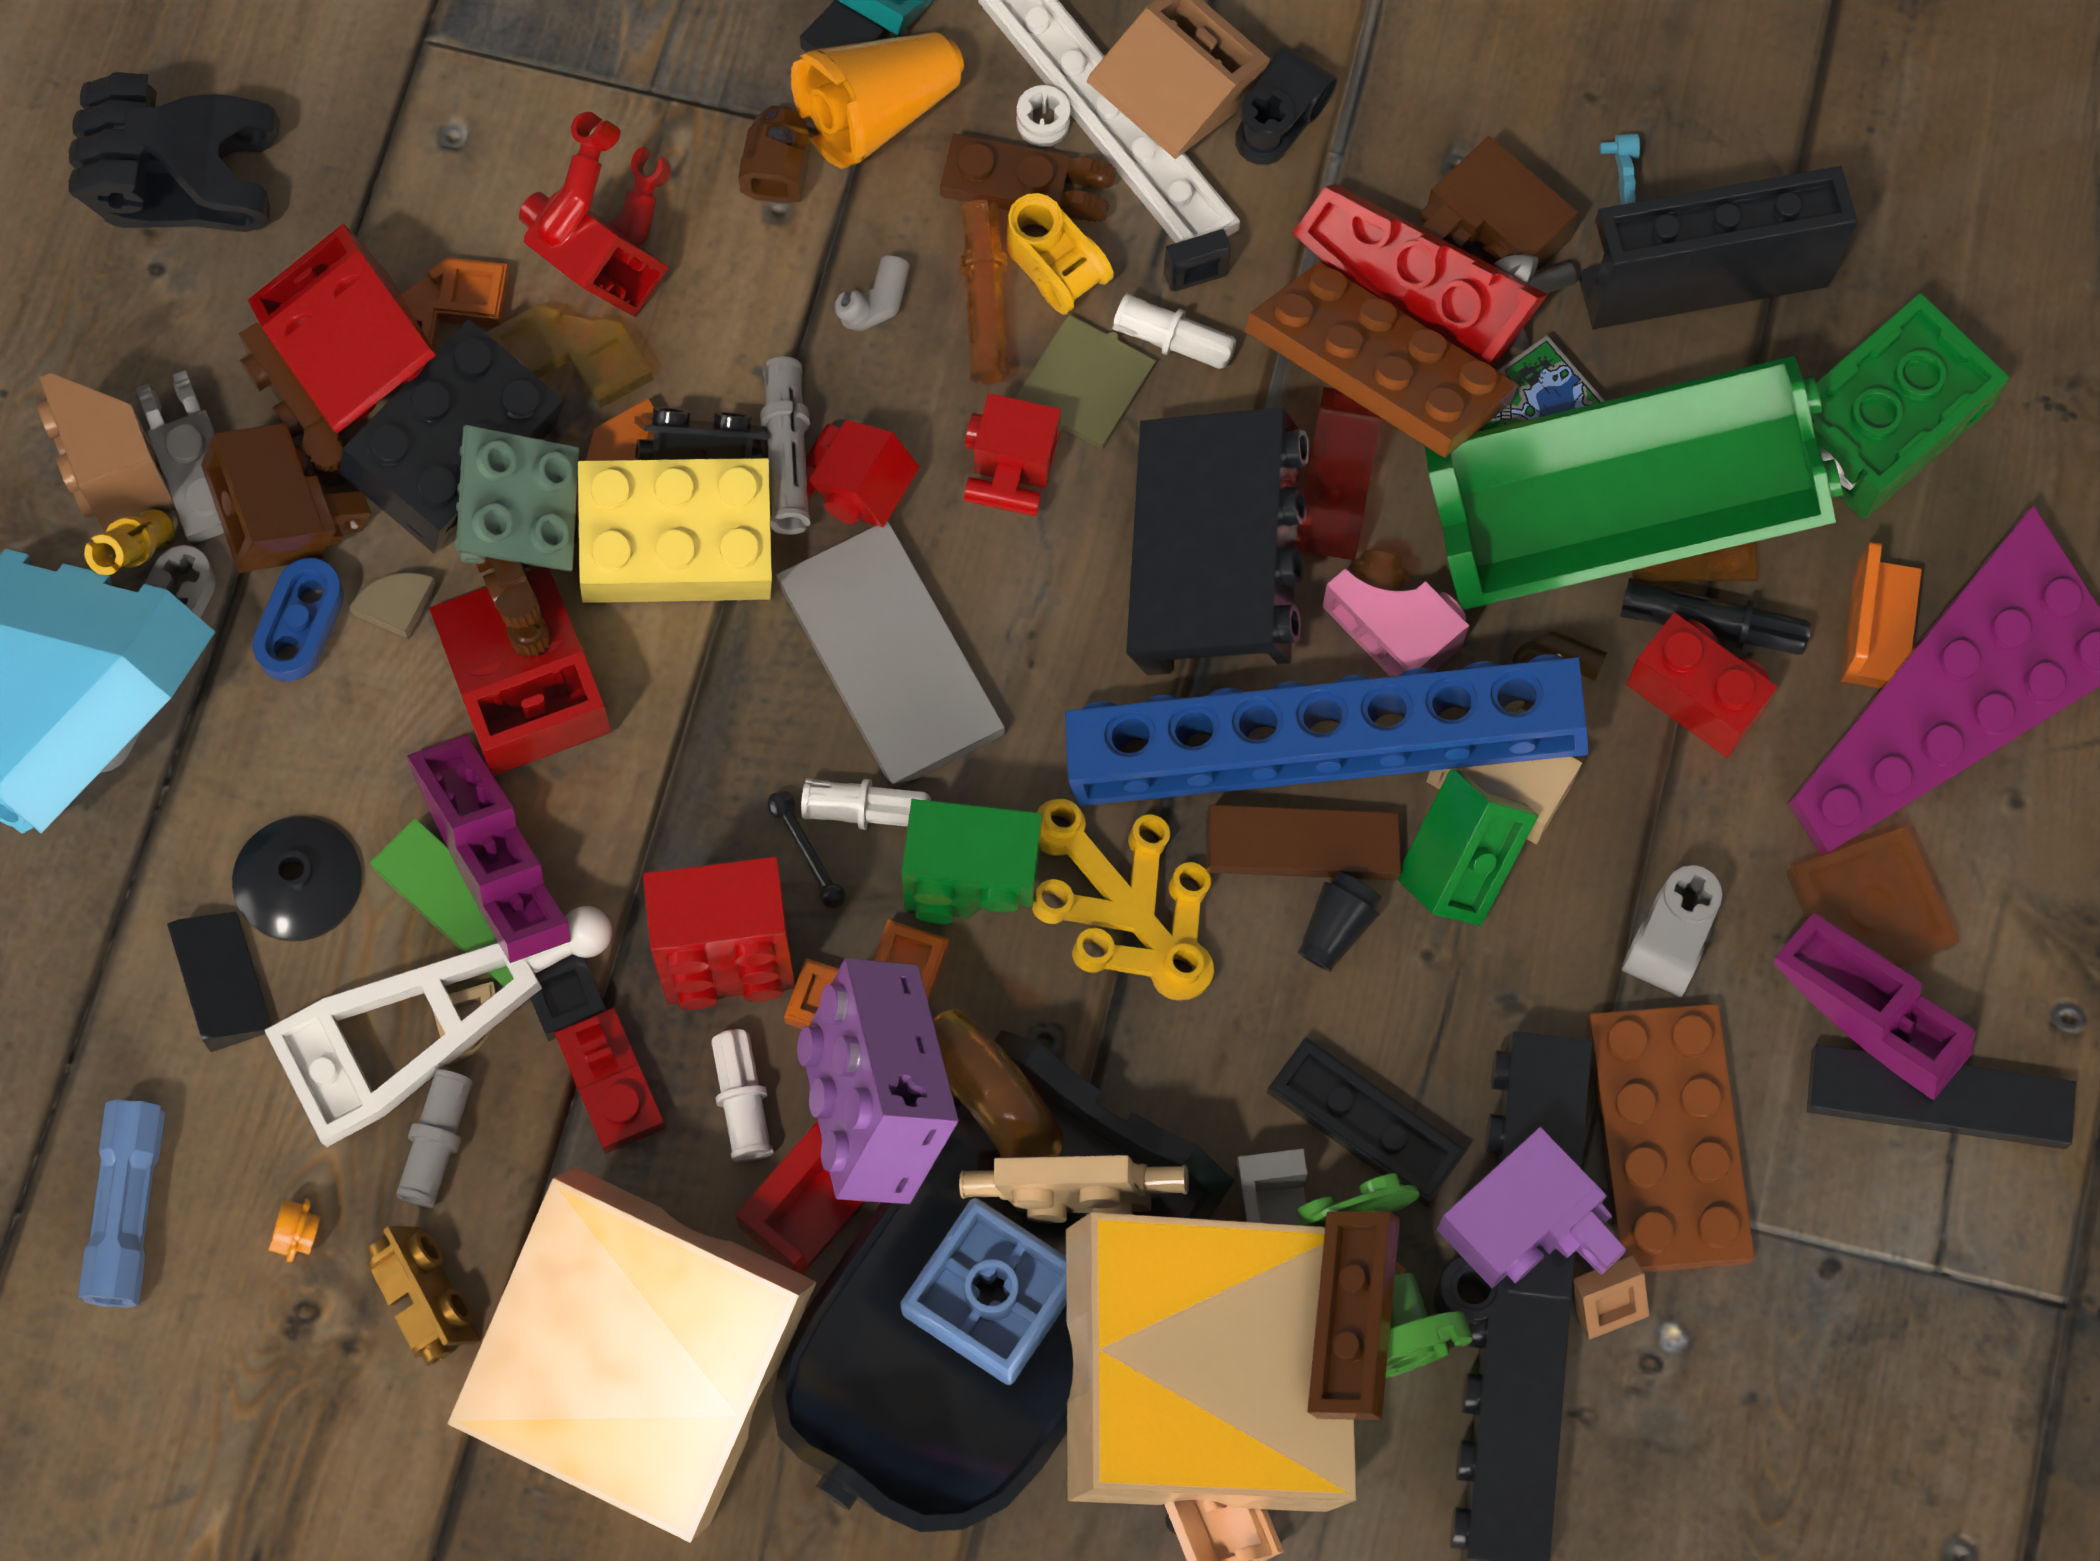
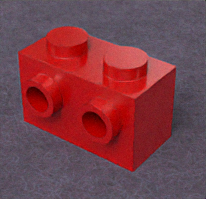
M1675 612L1639 655L1626 683L1629 688L1727 759L1764 714L1778 686L1769 681L1768 673L1758 663L1746 657H1736L1718 644L1717 637L1708 627L1695 620L1686 621Z

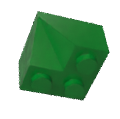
M911 799L902 866L905 912L915 913V917L923 922L950 924L954 921V917L969 919L982 908L993 912L1011 913L1017 911L1018 906L1033 907L1041 856L1042 813Z

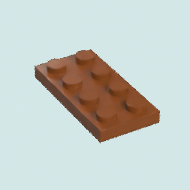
M1320 261L1250 312L1245 332L1444 458L1512 403L1518 386L1517 383L1497 372L1489 364L1476 359L1447 341L1441 334L1426 328L1397 310L1391 303L1378 298L1346 278L1341 272L1328 267Z
M1708 1004L1589 1014L1586 1023L1588 1038L1592 1041L1591 1061L1614 1236L1626 1248L1620 1260L1633 1255L1644 1273L1751 1264L1755 1256L1719 1005Z

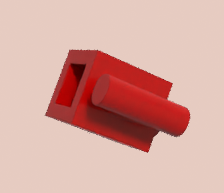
M988 393L983 415L972 413L965 439V449L974 451V473L993 477L994 479L991 482L969 477L965 488L964 501L1037 517L1042 493L1019 487L1020 484H1025L1043 489L1047 488L1060 437L1061 409Z
M845 420L841 428L832 424H826L806 457L807 496L811 498L816 489L825 499L824 508L826 511L843 523L855 525L857 521H862L884 528L920 466L892 431Z

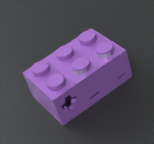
M845 958L832 983L824 987L820 998V1006L809 1027L806 1026L801 1030L797 1044L798 1061L801 1066L806 1067L810 1085V1113L812 1117L818 1119L823 1141L821 1147L822 1166L826 1171L830 1172L836 1199L910 1204L959 1121L919 966Z

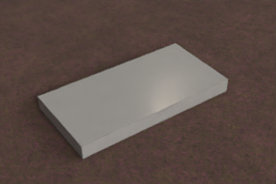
M888 521L884 528L874 526L776 574L778 585L891 789H898L1005 735L1003 723Z

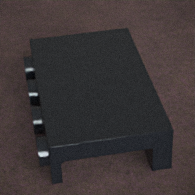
M1842 166L1598 209L1595 222L1604 251L1603 259L1599 267L1582 270L1579 278L1592 330L1827 288L1858 222Z
M1284 407L1140 420L1126 654L1146 675L1171 674V660L1265 653L1270 655L1276 664L1291 663L1292 643L1299 641L1301 633L1300 615L1297 606L1294 604L1295 584L1301 583L1303 578V557L1297 545V525L1304 524L1306 518V501L1304 492L1299 487L1300 467L1306 466L1308 463L1309 446L1305 431L1298 428Z

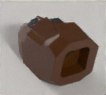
M772 105L756 117L752 126L748 128L738 178L740 192L755 200L784 204L801 201L810 155V134L806 122L791 108Z

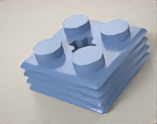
M973 1198L969 1201L902 1299V1314L906 1319L1004 1384L1011 1385L1015 1382L1067 1304L1066 1256L981 1200ZM997 1278L1005 1281L1003 1288L1007 1299L1003 1303L995 1300L988 1306L980 1303V1290L976 1287L980 1281L987 1285L993 1284Z

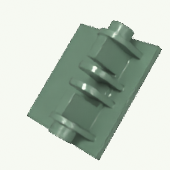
M463 426V440L459 452L460 456H462L460 483L457 486L459 502L456 503V511L458 512L457 539L454 540V548L456 552H460V561L470 564L485 563L486 557L562 571H572L579 447L474 426Z

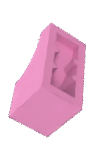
M1344 569L1326 586L1322 607L1390 677L1399 676L1404 671L1415 668H1427L1436 671L1463 647L1469 625L1465 622L1466 615L1463 609L1450 595L1445 592L1438 594L1426 581L1414 590L1388 591L1368 585L1353 576L1347 569Z

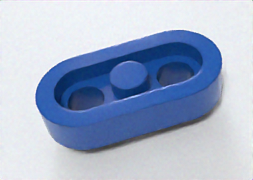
M315 558L300 559L288 565L278 578L254 634L252 644L253 653L261 669L275 680L284 682L299 680L315 668L344 598L343 587L339 577L328 563ZM310 590H320L323 592L321 598L315 603L307 604L302 602L304 594ZM287 645L299 647L298 653L291 659H281L278 657L280 650Z

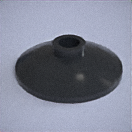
M309 817L281 819L256 832L241 849L232 875L234 898L245 919L261 933L283 941L310 940L336 928L355 906L362 883L359 857L349 839L331 824ZM291 863L304 865V872L298 879L288 881L282 878V872L287 865Z

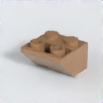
M1156 0L1143 10L1090 73L1086 82L1176 159L1241 110L1245 96L1260 80L1271 59L1203 0Z
M53 373L39 377L47 400L36 403L45 430L49 438L54 439L60 456L56 457V461L68 491L70 493L73 492L83 517L94 514L102 529L106 532L108 526L121 517H138L144 511L151 509L161 510L164 513L176 509L153 446L131 404Z

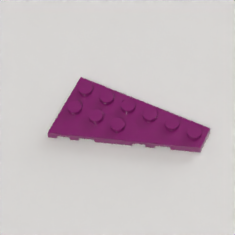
M2034 505L2022 514L2005 539L1978 568V572L1960 594L1950 602L1896 669L1894 675L1880 692L1871 699L1854 724L1840 741L1831 748L1787 802L1821 857L2100 686V607Z

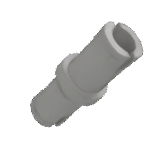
M440 1069L435 1071L419 1124H412L408 1134V1139L413 1143L396 1192L398 1199L421 1207H434L450 1155L458 1152L461 1138L457 1136L473 1084L470 1078L452 1071Z

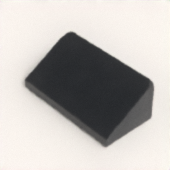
M237 912L184 918L167 923L200 1036L210 1052L266 1034L265 1029L271 1027L272 1024Z

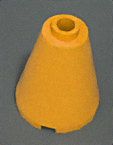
M938 32L813 49L800 55L802 59L793 63L791 67V89L799 116L802 119L811 116L819 132L818 135L810 138L815 148L830 164L843 169L860 163L955 90L961 81L964 60L956 43L951 39H946Z

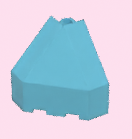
M5 549L0 552V821L14 827L21 834L33 827L42 833L172 698L215 634V631L166 589L143 584L139 592L111 586L110 575L98 574L92 570L64 563L56 572L32 566L29 554Z

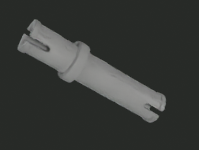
M783 356L772 358L766 362V366L763 365L766 406L761 410L760 424L761 428L768 433L770 527L780 534L791 535L804 532L806 526H810L804 433L810 425V415L808 408L803 404L802 364L797 359Z

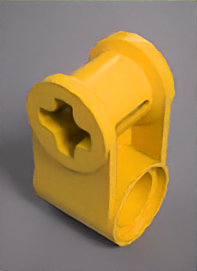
M1032 193L1018 198L1013 203L1008 214L1007 251L1011 258L1036 284L1046 301L1057 312L1063 315L1068 314L1073 310L1074 301L1097 283L1106 285L1113 280L1114 271L1105 254L1092 239L1081 232L1056 201L1047 195ZM1027 225H1038L1045 228L1048 233L1042 237H1030L1025 235L1021 229Z

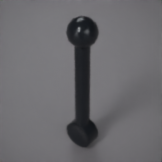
M787 791L771 794L768 799L769 811L774 817L783 819L822 888L820 894L822 903L829 908L841 906L845 900V891L839 884L832 882L794 815L795 801L793 796Z

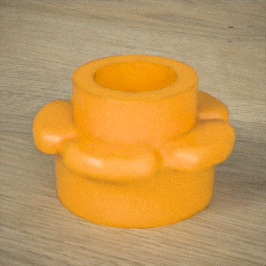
M305 1198L303 1204L283 1199L268 1251L286 1255V1262H292L296 1252L310 1254L321 1216L308 1213L311 1204L309 1199Z

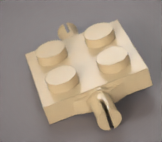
M1128 1155L994 1158V1170H961L959 1188L963 1199L967 1197H1000L1001 1200H1008L1021 1214H1027L1028 1221L1054 1224L1067 1221V1213L1095 1212L1132 1215V1212H1151L1152 1194H1187L1189 1175L1186 1165L1177 1167H1148L1147 1164H1135Z

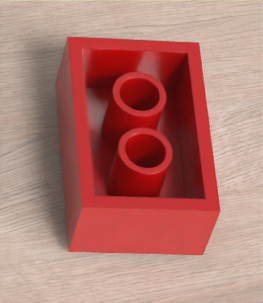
M777 857L643 873L650 948L667 1005L679 1003V1008L700 1010L715 1006L718 1003L717 998L743 995L746 1001L764 1002L781 997L783 995L782 990L795 988L788 917Z

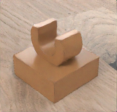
M1633 1255L1621 1260L1619 1259L1602 1275L1596 1270L1585 1273L1578 1262L1574 1263L1572 1285L1577 1320L1588 1340L1649 1317L1645 1275Z

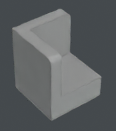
M1304 1149L1238 1156L1234 1174L1241 1222L1298 1225L1300 1220L1296 1210L1306 1204L1304 1183L1307 1177Z

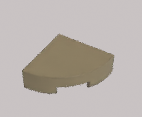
M418 573L389 575L378 579L364 588L352 601L349 609L352 616L409 639L436 588V583L433 577Z

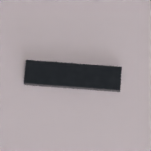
M1816 1044L1811 1051L1806 1112L2067 1149L2072 1145L2076 1081L1963 1065L1933 1101L1892 1072L1867 1051Z

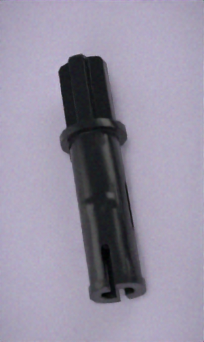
M1632 578L1628 580L1620 617L1664 625L1675 612L1686 621L1695 620L1702 623L1718 638L1736 641V648L1743 649L1746 643L1795 655L1804 653L1811 633V623L1808 620L1753 608L1754 601L1747 600L1746 605H1740L1705 597V595L1647 584V582Z

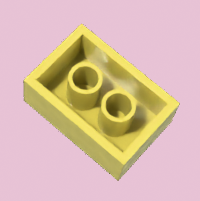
M769 458L578 461L579 566L582 603L770 600L772 571Z

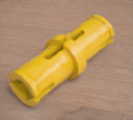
M156 509L146 510L138 517H121L111 523L105 533L91 538L94 542L86 544L84 553L86 563L93 571L102 575L114 574L122 567L140 566L151 559L155 550L166 547L168 545L166 542L172 541L175 530L173 521L166 513Z

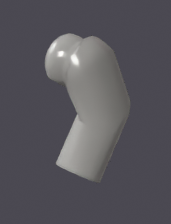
M883 256L880 260L872 289L863 293L858 290H853L851 294L848 291L841 293L835 302L834 309L836 315L841 319L842 325L850 330L865 331L894 317L900 308L910 264L900 257Z

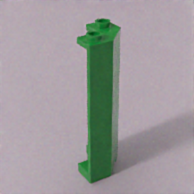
M1791 356L1476 432L1446 458L1424 445L1428 473L1442 524L1447 559L1459 605L1463 610L1836 523L1832 499L1843 496L1835 459L1823 461L1814 435L1811 415L1822 413L1814 376L1802 378L1796 358Z

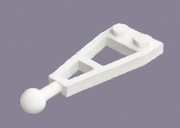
M580 906L571 910L565 916L569 925L571 941L510 963L499 943L323 998L265 1029L321 1143L329 1147L386 1116L434 1077L437 1069L442 1070L542 989L535 975L536 973L571 954L589 958L602 953L612 938V926L606 914L592 906ZM507 966L514 979L462 1020L445 986ZM424 993L445 1035L373 1092L337 1021Z

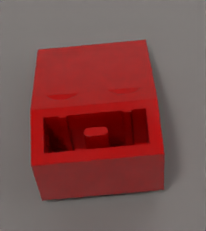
M344 223L247 300L263 331L337 434L352 422H358L367 417L379 400L401 383H407L416 378L422 372L426 363L436 356L389 273Z
M540 567L525 573L538 601L541 615L552 641L549 643V648H546L545 652L540 653L539 656L534 655L532 658L526 656L524 658L523 655H518L517 651L515 652L506 631L507 624H504L499 611L496 610L487 587L429 607L480 747L493 776L612 733L605 706L549 568Z

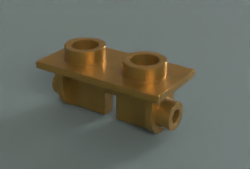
M388 1226L383 1229L387 1237L376 1241L367 1248L371 1257L367 1262V1266L372 1272L388 1305H395L410 1295L413 1304L394 1317L414 1357H423L426 1365L430 1366L442 1361L451 1354L447 1345H467L479 1342L480 1339L471 1324L473 1319L471 1308L462 1294L452 1288L441 1266L443 1262L442 1253L434 1239L424 1232L421 1227Z

